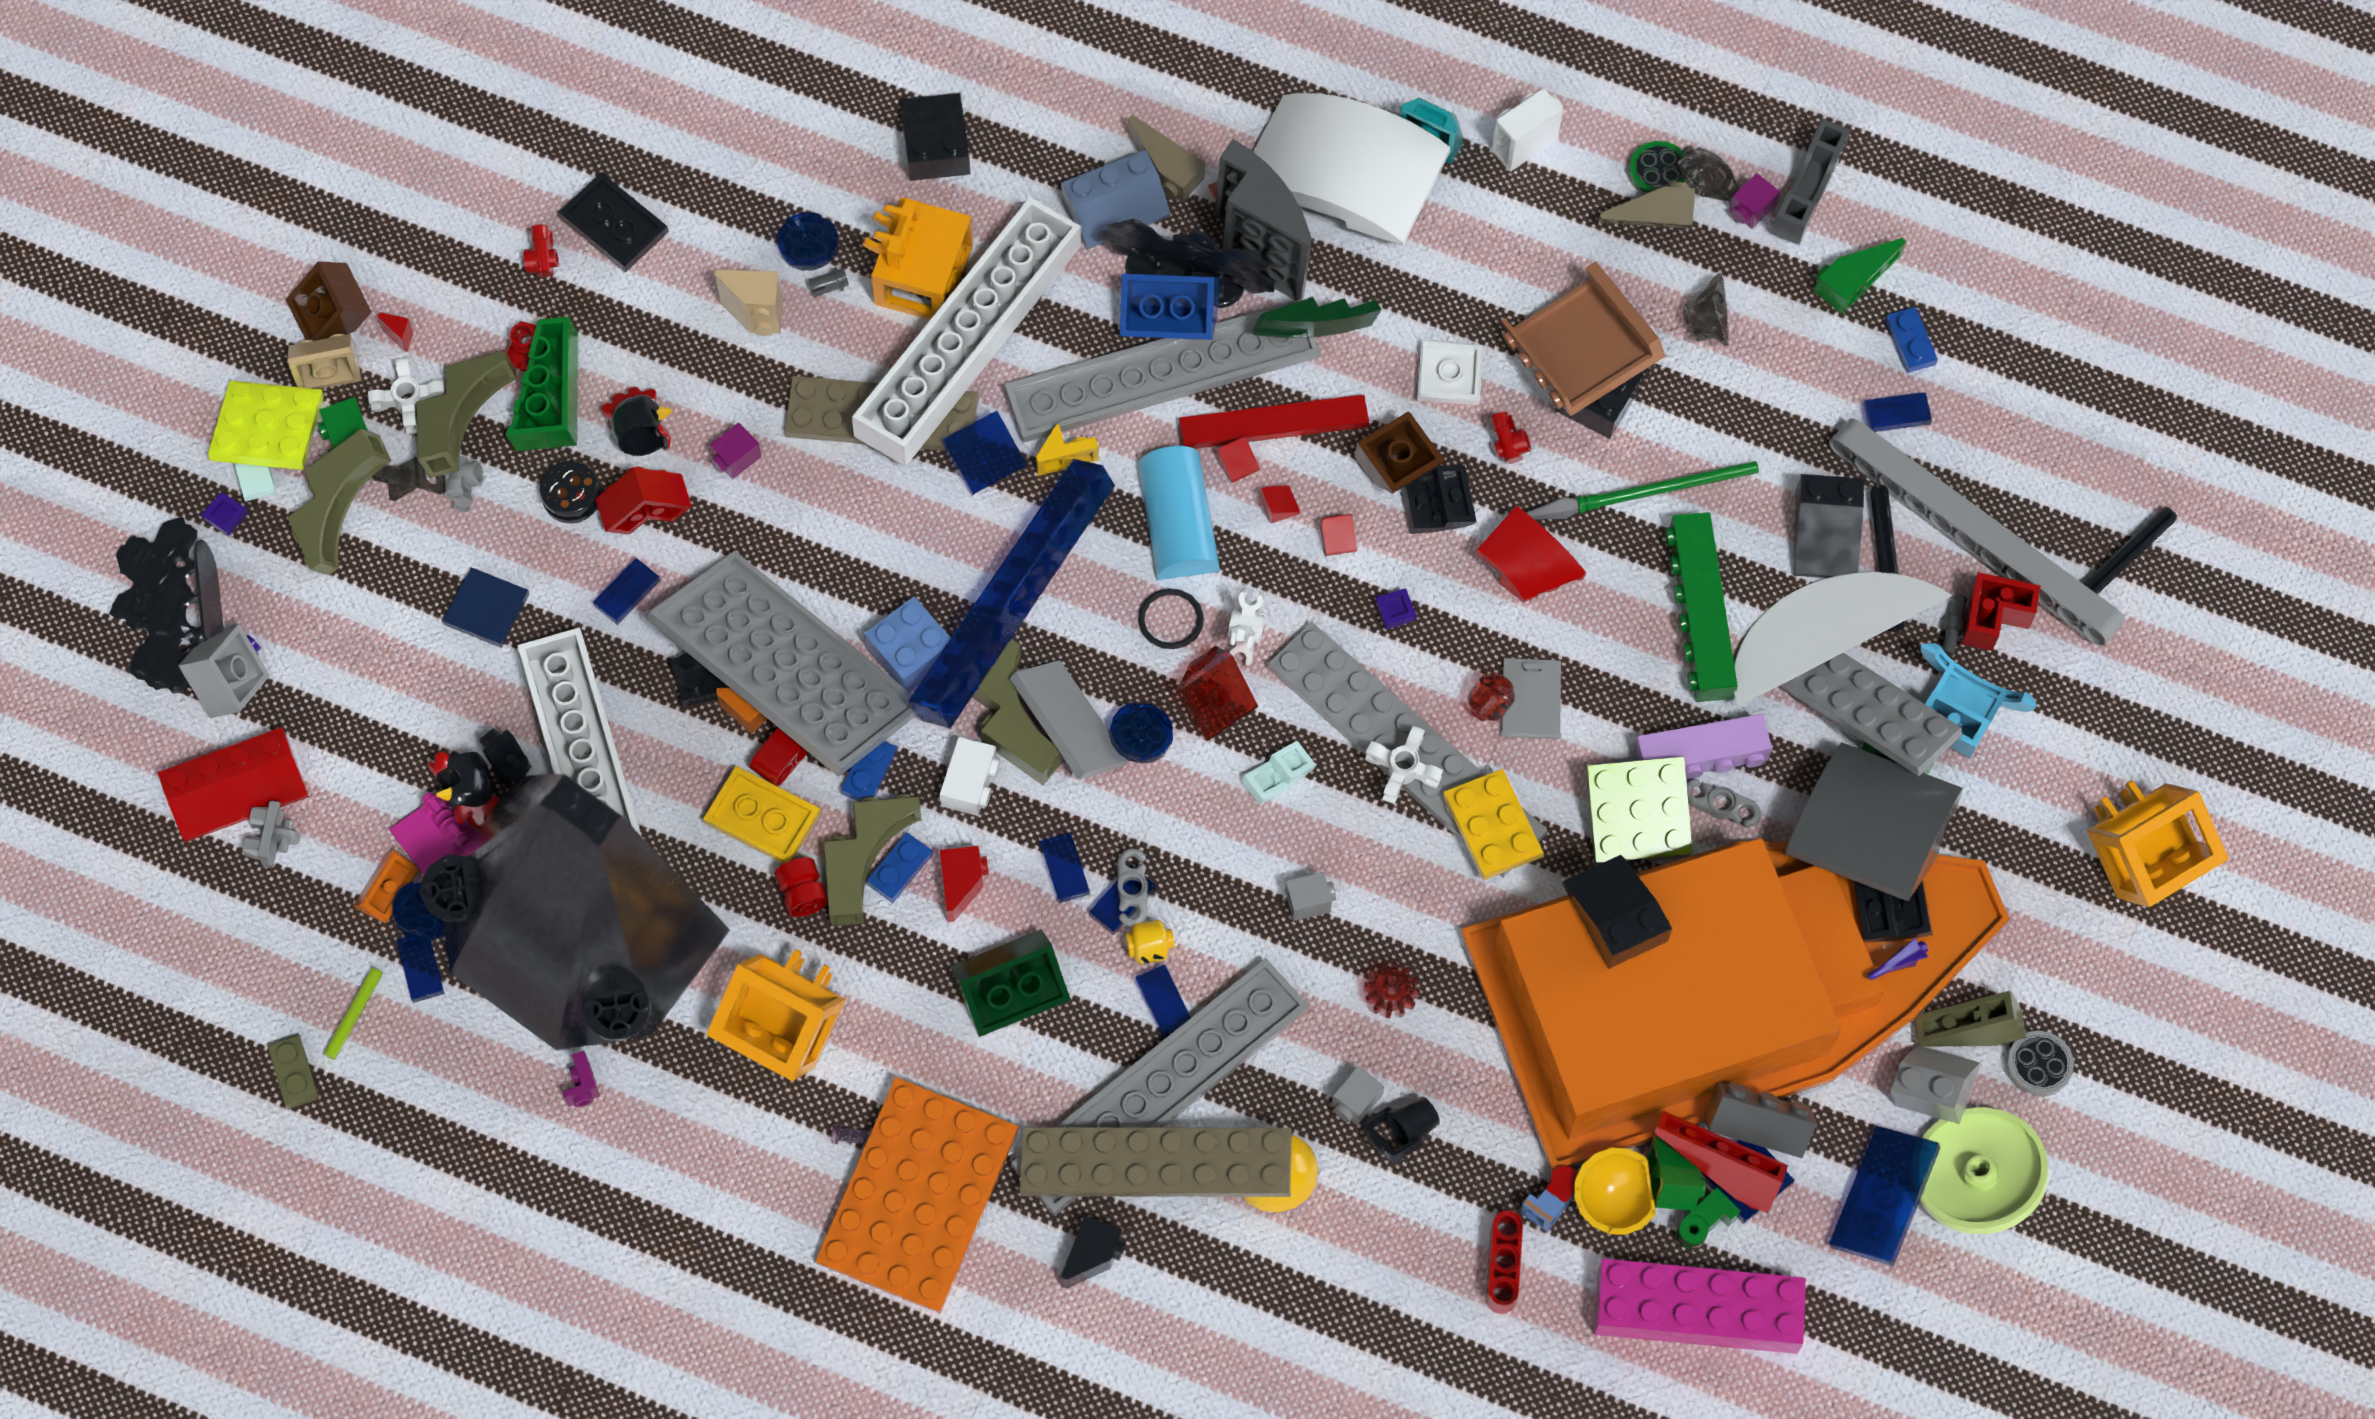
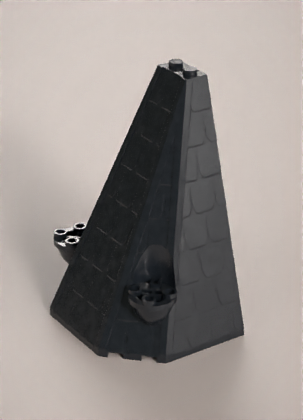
M565 774L518 776L486 820L464 846L463 850L458 855L447 854L429 866L423 875L419 890L428 911L444 922L450 973L557 1052L570 1050V1048L596 1046L634 1038L651 1037L730 932V929L619 813Z

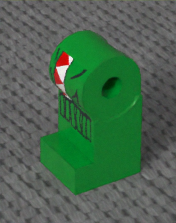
M1716 1187L1696 1206L1695 1211H1691L1682 1220L1677 1231V1240L1683 1248L1697 1250L1702 1247L1708 1233L1722 1221L1729 1227L1738 1218L1741 1211Z

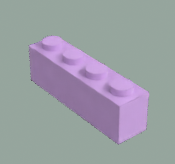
M1763 714L1637 736L1634 750L1637 761L1684 757L1686 779H1692L1701 776L1703 772L1715 770L1716 773H1725L1731 771L1736 766H1760L1768 761L1772 745Z

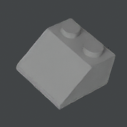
M239 623L230 626L194 647L179 664V668L210 718L240 712L270 676Z
M1917 1045L1901 1061L1890 1090L1896 1107L1960 1124L1981 1064L1980 1062Z

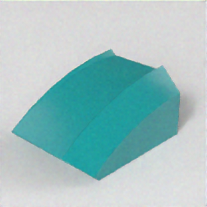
M1416 98L1404 103L1401 107L1400 117L1423 128L1451 147L1445 162L1452 164L1463 145V134L1456 114L1422 98Z

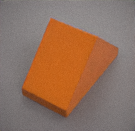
M717 688L719 706L751 735L767 720L763 714L731 688Z

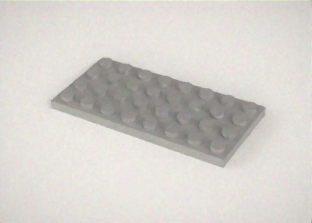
M733 551L649 612L647 619L838 777L916 717L923 709L924 704L736 551Z

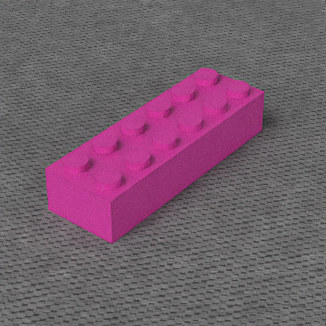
M1602 1259L1598 1268L1594 1335L1798 1354L1804 1343L1806 1278Z

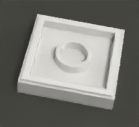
M1421 340L1417 401L1479 406L1483 345Z

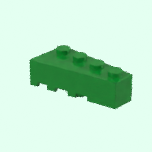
M569 317L538 319L528 355L530 358L526 372H523L521 380V392L513 408V421L511 426H508L506 434L515 451L577 446L578 332Z

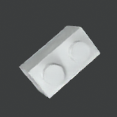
M958 737L940 792L942 807L979 816L981 806L987 807L991 795V788L988 787L991 777L996 778L1001 759H998L996 755V746Z

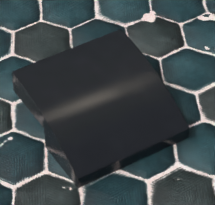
M1465 465L1437 466L1432 471L1401 488L1410 534L1452 530L1474 525L1477 522Z
M1923 880L1909 901L1854 881L1865 942L1898 941L1933 935Z

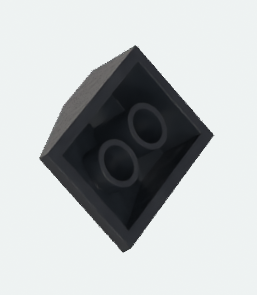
M960 92L900 99L910 181L971 175Z
M1801 474L1796 488L1793 576L1830 578L1843 574L1858 573L1864 510V479Z
M1622 854L1562 881L1563 887L1608 969L1668 942L1672 931L1669 921L1656 898Z

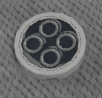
M2036 1030L2026 1033V1038L2014 1041L2008 1052L2006 1068L2010 1079L2018 1089L2025 1093L2035 1094L2034 1096L2045 1097L2056 1094L2067 1085L2073 1074L2074 1059L2070 1048L2060 1037L2051 1032Z

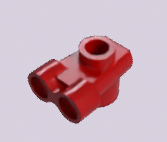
M547 225L531 226V236L534 248L524 249L523 253L526 272L528 274L537 273L540 277L554 276V267H559V256L557 249H552L554 246L553 231L548 230Z
M519 321L510 331L511 342L505 351L517 370L526 372L530 359L528 355L537 325ZM531 337L527 343L522 344L524 338Z
M1507 412L1492 415L1490 418L1494 431L1497 432L1499 440L1494 441L1499 458H1505L1510 464L1523 460L1522 454L1532 451L1525 429L1515 430L1512 415H1508Z

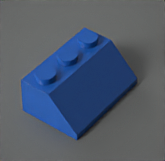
M1122 274L1120 336L1213 340L1219 309L1220 277Z

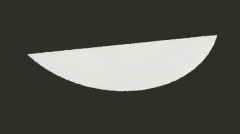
M1860 572L1834 576L1811 583L1792 592L1770 607L1756 621L1741 644L1735 662L1738 688L1737 691H1734L1737 707L1953 595L1923 580L1881 572Z

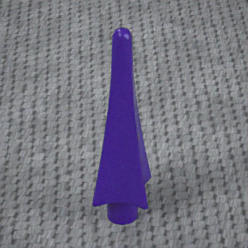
M1915 937L1906 946H1902L1884 964L1870 972L1868 979L1874 980L1887 973L1916 966L1918 960L1928 957L1926 954L1928 952L1927 944L1923 941L1918 942Z

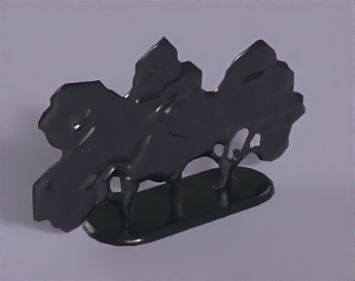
M1130 219L1122 223L1115 222L1109 224L1108 230H1101L1100 234H1098L1101 239L1110 244V249L1116 254L1128 256L1125 263L1126 274L1220 277L1219 308L1232 306L1239 301L1244 288L1256 294L1264 293L1265 291L1274 292L1275 290L1274 282L1257 272V270H1265L1270 266L1263 259L1262 255L1239 248L1221 250L1216 246L1213 238L1198 229L1188 232V235L1183 233L1172 235L1173 240H1166L1157 234L1152 227L1137 219Z
M183 517L162 523L152 543L146 538L133 535L126 541L125 545L118 549L116 557L120 573L126 575L134 584L131 589L118 594L109 612L111 616L119 620L125 619L127 626L134 631L145 628L149 633L146 641L134 652L129 673L138 680H145L147 685L155 690L168 687L173 694H184L189 684L179 668V664L186 658L187 653L198 646L202 637L206 641L224 631L218 572L213 553L205 541L199 540L194 546V561L189 558V550L197 539L198 530L194 529L191 525L185 524ZM183 561L186 566L178 568L176 564ZM194 572L197 584L196 595L191 592V588L186 583V578ZM196 602L199 603L201 626L197 628L190 625L186 620L187 607ZM188 627L190 631L184 634L181 628ZM194 635V638L190 639L192 644L184 651H180L179 645L184 638Z

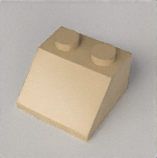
M716 269L715 277L721 305L749 333H755L760 336L780 334L783 299L778 272Z
M335 334L327 339L316 341L303 340L298 344L289 346L288 364L297 387L321 389L362 381L357 349L351 334Z

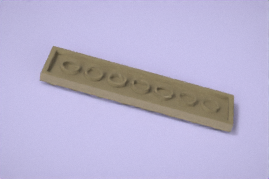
M1023 1127L1021 1196L1291 1197L1292 1129Z

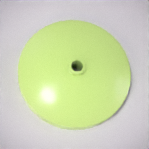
M1978 1107L1965 1109L1960 1124L1940 1119L1927 1130L1919 1141L1913 1156L1912 1177L1916 1194L1921 1204L1938 1222L1959 1232L1990 1234L2017 1225L2037 1208L2047 1189L2049 1165L2045 1147L2038 1134L2029 1124L2009 1112L1994 1108Z

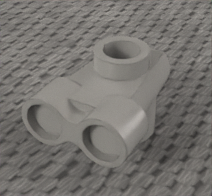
M459 456V471L445 474L447 482L445 496L454 501L453 507L455 510L468 512L472 504V487L483 484L484 474L479 461L470 462L467 457Z

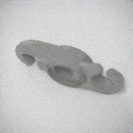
M1694 779L1687 783L1689 805L1709 813L1716 819L1730 818L1736 823L1742 821L1740 810L1742 808H1749L1752 810L1753 815L1750 819L1743 822L1744 826H1754L1759 822L1761 810L1755 801L1735 793L1728 787L1714 788L1708 783L1702 785L1704 796L1702 798H1695L1692 796L1691 791L1694 787L1701 784L1700 780ZM1717 796H1725L1730 800L1731 807L1727 810H1719L1714 806L1713 799Z
M1137 849L1123 851L1117 863L1118 895L1120 897L1119 909L1124 912L1128 907L1133 906L1139 910V915L1134 919L1128 918L1124 913L1119 915V920L1130 927L1135 923L1143 922L1148 913L1147 880L1144 875L1146 866L1145 864H1140L1137 868L1132 869L1126 865V860L1129 857H1136L1141 862L1146 860L1144 853ZM1129 880H1136L1141 884L1142 890L1136 895H1129L1123 890L1124 884Z

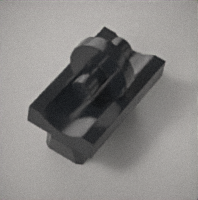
M493 728L480 738L479 741L484 748L482 750L500 781L507 788L518 776H525L532 766L511 732L506 730L500 734Z

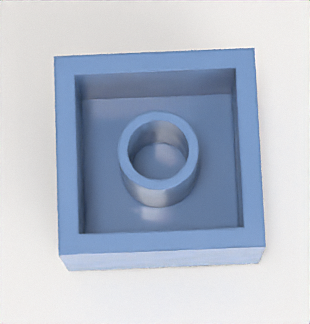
M915 596L864 633L865 646L868 652L888 675L907 691L912 690L956 657L955 644L952 638Z

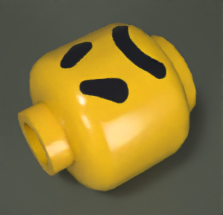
M1160 919L1135 923L1131 926L1130 932H1126L1129 958H1135V961L1140 965L1166 961L1169 949L1175 948L1172 929H1165L1164 923Z

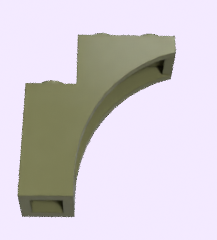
M505 350L447 365L446 394L417 402L418 460L429 478L459 471L461 443L470 421L493 394L517 379L516 368Z
M360 429L304 470L309 480L308 487L316 497L287 518L292 527V536L300 544L304 553L303 560L312 571L331 575L339 569V537L347 511L365 483L391 462L380 435Z
M1009 638L1004 645L999 644L994 649L988 665L984 669L979 668L970 680L972 698L993 712L985 718L981 725L982 743L996 746V753L1044 786L1063 763V756L1056 746L1034 727L1021 706L1016 688L1010 680L1014 672H1017L1021 659L1020 644Z
M901 794L893 799L880 800L877 797H868L862 799L861 802H854L857 839L841 836L824 842L829 916L832 927L864 924L863 897L871 866L883 847L895 835L908 826L922 820L919 797Z

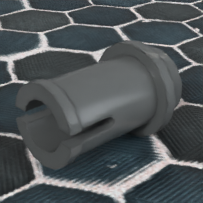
M835 267L833 272L812 279L809 278L808 282L811 286L813 297L816 298L837 289L844 291V287L849 286L844 269L838 270Z

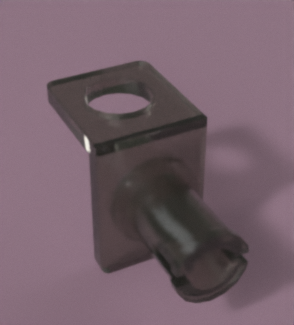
M414 457L398 467L387 464L372 476L374 481L388 484L389 499L392 501H396L418 488L440 495L445 493L444 475L436 476L435 484L430 483L425 476V470L420 464L418 457Z

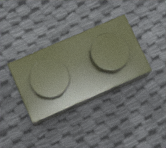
M300 1035L267 1045L286 1108L291 1109L320 1099Z

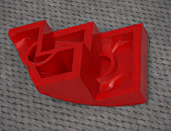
M1518 506L1508 514L1476 552L1477 556L1501 573L1499 584L1523 603L1538 597L1541 593L1557 590L1561 585L1576 579L1580 581L1586 576V571L1559 541Z

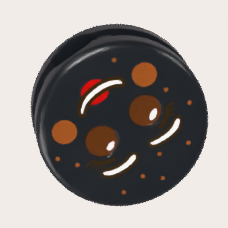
M576 461L560 462L549 468L543 475L540 482V496L546 512L553 519L567 524L579 523L592 516L598 508L596 498L601 495L598 480L594 472L585 464Z

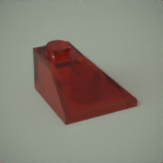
M1214 646L1190 662L1178 687L1205 741H1209L1259 707L1233 655L1218 646Z

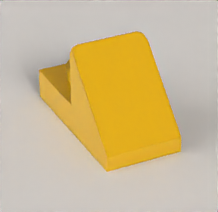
M1059 423L1056 424L1036 456L1038 476L1099 461V447L1096 437H1078L1065 444Z

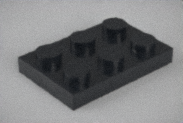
M602 172L558 212L560 219L624 272H627L669 232L666 224Z

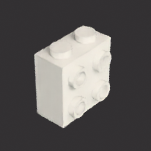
M1543 88L1536 94L1530 93L1525 96L1520 104L1512 110L1506 109L1499 114L1496 119L1491 151L1510 172L1558 140L1563 107L1559 99L1554 95L1551 96Z

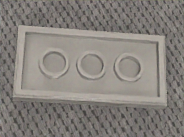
M1060 660L1014 672L1010 678L1011 682L1079 780L1119 769L1127 764L1129 759L1120 750V746H1117L1118 743Z

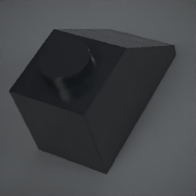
M1084 1216L1060 1277L1061 1286L1069 1288L1110 1270L1114 1259L1120 1261L1127 1243L1122 1240L1123 1229Z

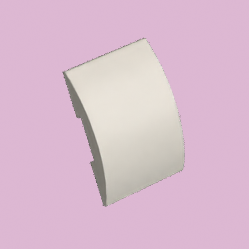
M1294 93L1282 96L1253 152L1281 177L1294 195L1299 206L1346 220V228L1403 246L1451 151V147L1423 128L1381 108L1334 95Z

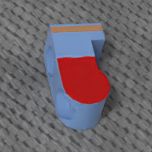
M1570 1166L1557 1167L1552 1172L1549 1185L1541 1196L1537 1199L1530 1194L1522 1204L1520 1213L1548 1233L1575 1197V1180L1578 1172Z

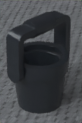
M1422 1096L1399 1108L1395 1107L1392 1109L1391 1107H1386L1365 1120L1363 1123L1364 1134L1368 1137V1142L1380 1154H1383L1391 1162H1398L1423 1145L1421 1139L1440 1124V1119L1432 1103ZM1386 1121L1389 1131L1402 1147L1393 1151L1390 1144L1373 1129L1374 1127Z

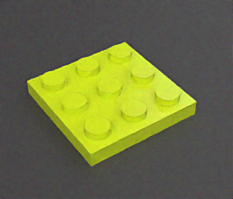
M229 381L208 451L210 461L304 470L320 413L319 409H321L324 399L323 391L321 389Z

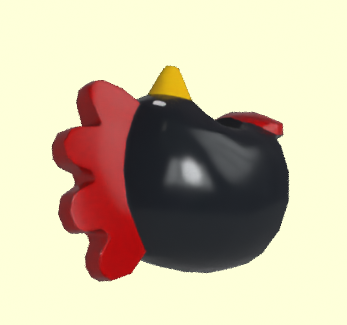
M632 387L628 390L627 395L622 393L613 395L612 403H606L601 408L602 413L606 417L611 418L612 433L619 448L631 456H644L660 448L663 450L670 448L671 439L669 432L660 422L673 413L672 408L660 406L656 402L657 394L654 389H647L641 392L638 387Z
M438 752L434 761L429 760L427 762L429 770L436 777L442 790L436 793L437 797L445 800L448 807L454 812L455 820L459 824H463L467 820L473 828L478 829L500 801L498 797L493 795L492 778L486 762L478 752H464L453 756L448 755L446 752ZM447 769H455V770H456V771H452V772L442 773V772H444V771L447 770Z

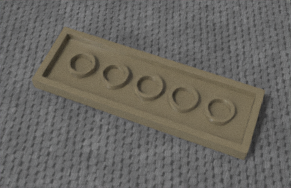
M792 376L785 436L788 438L866 444L854 437L852 416L879 383ZM966 391L920 449L972 454L979 392Z

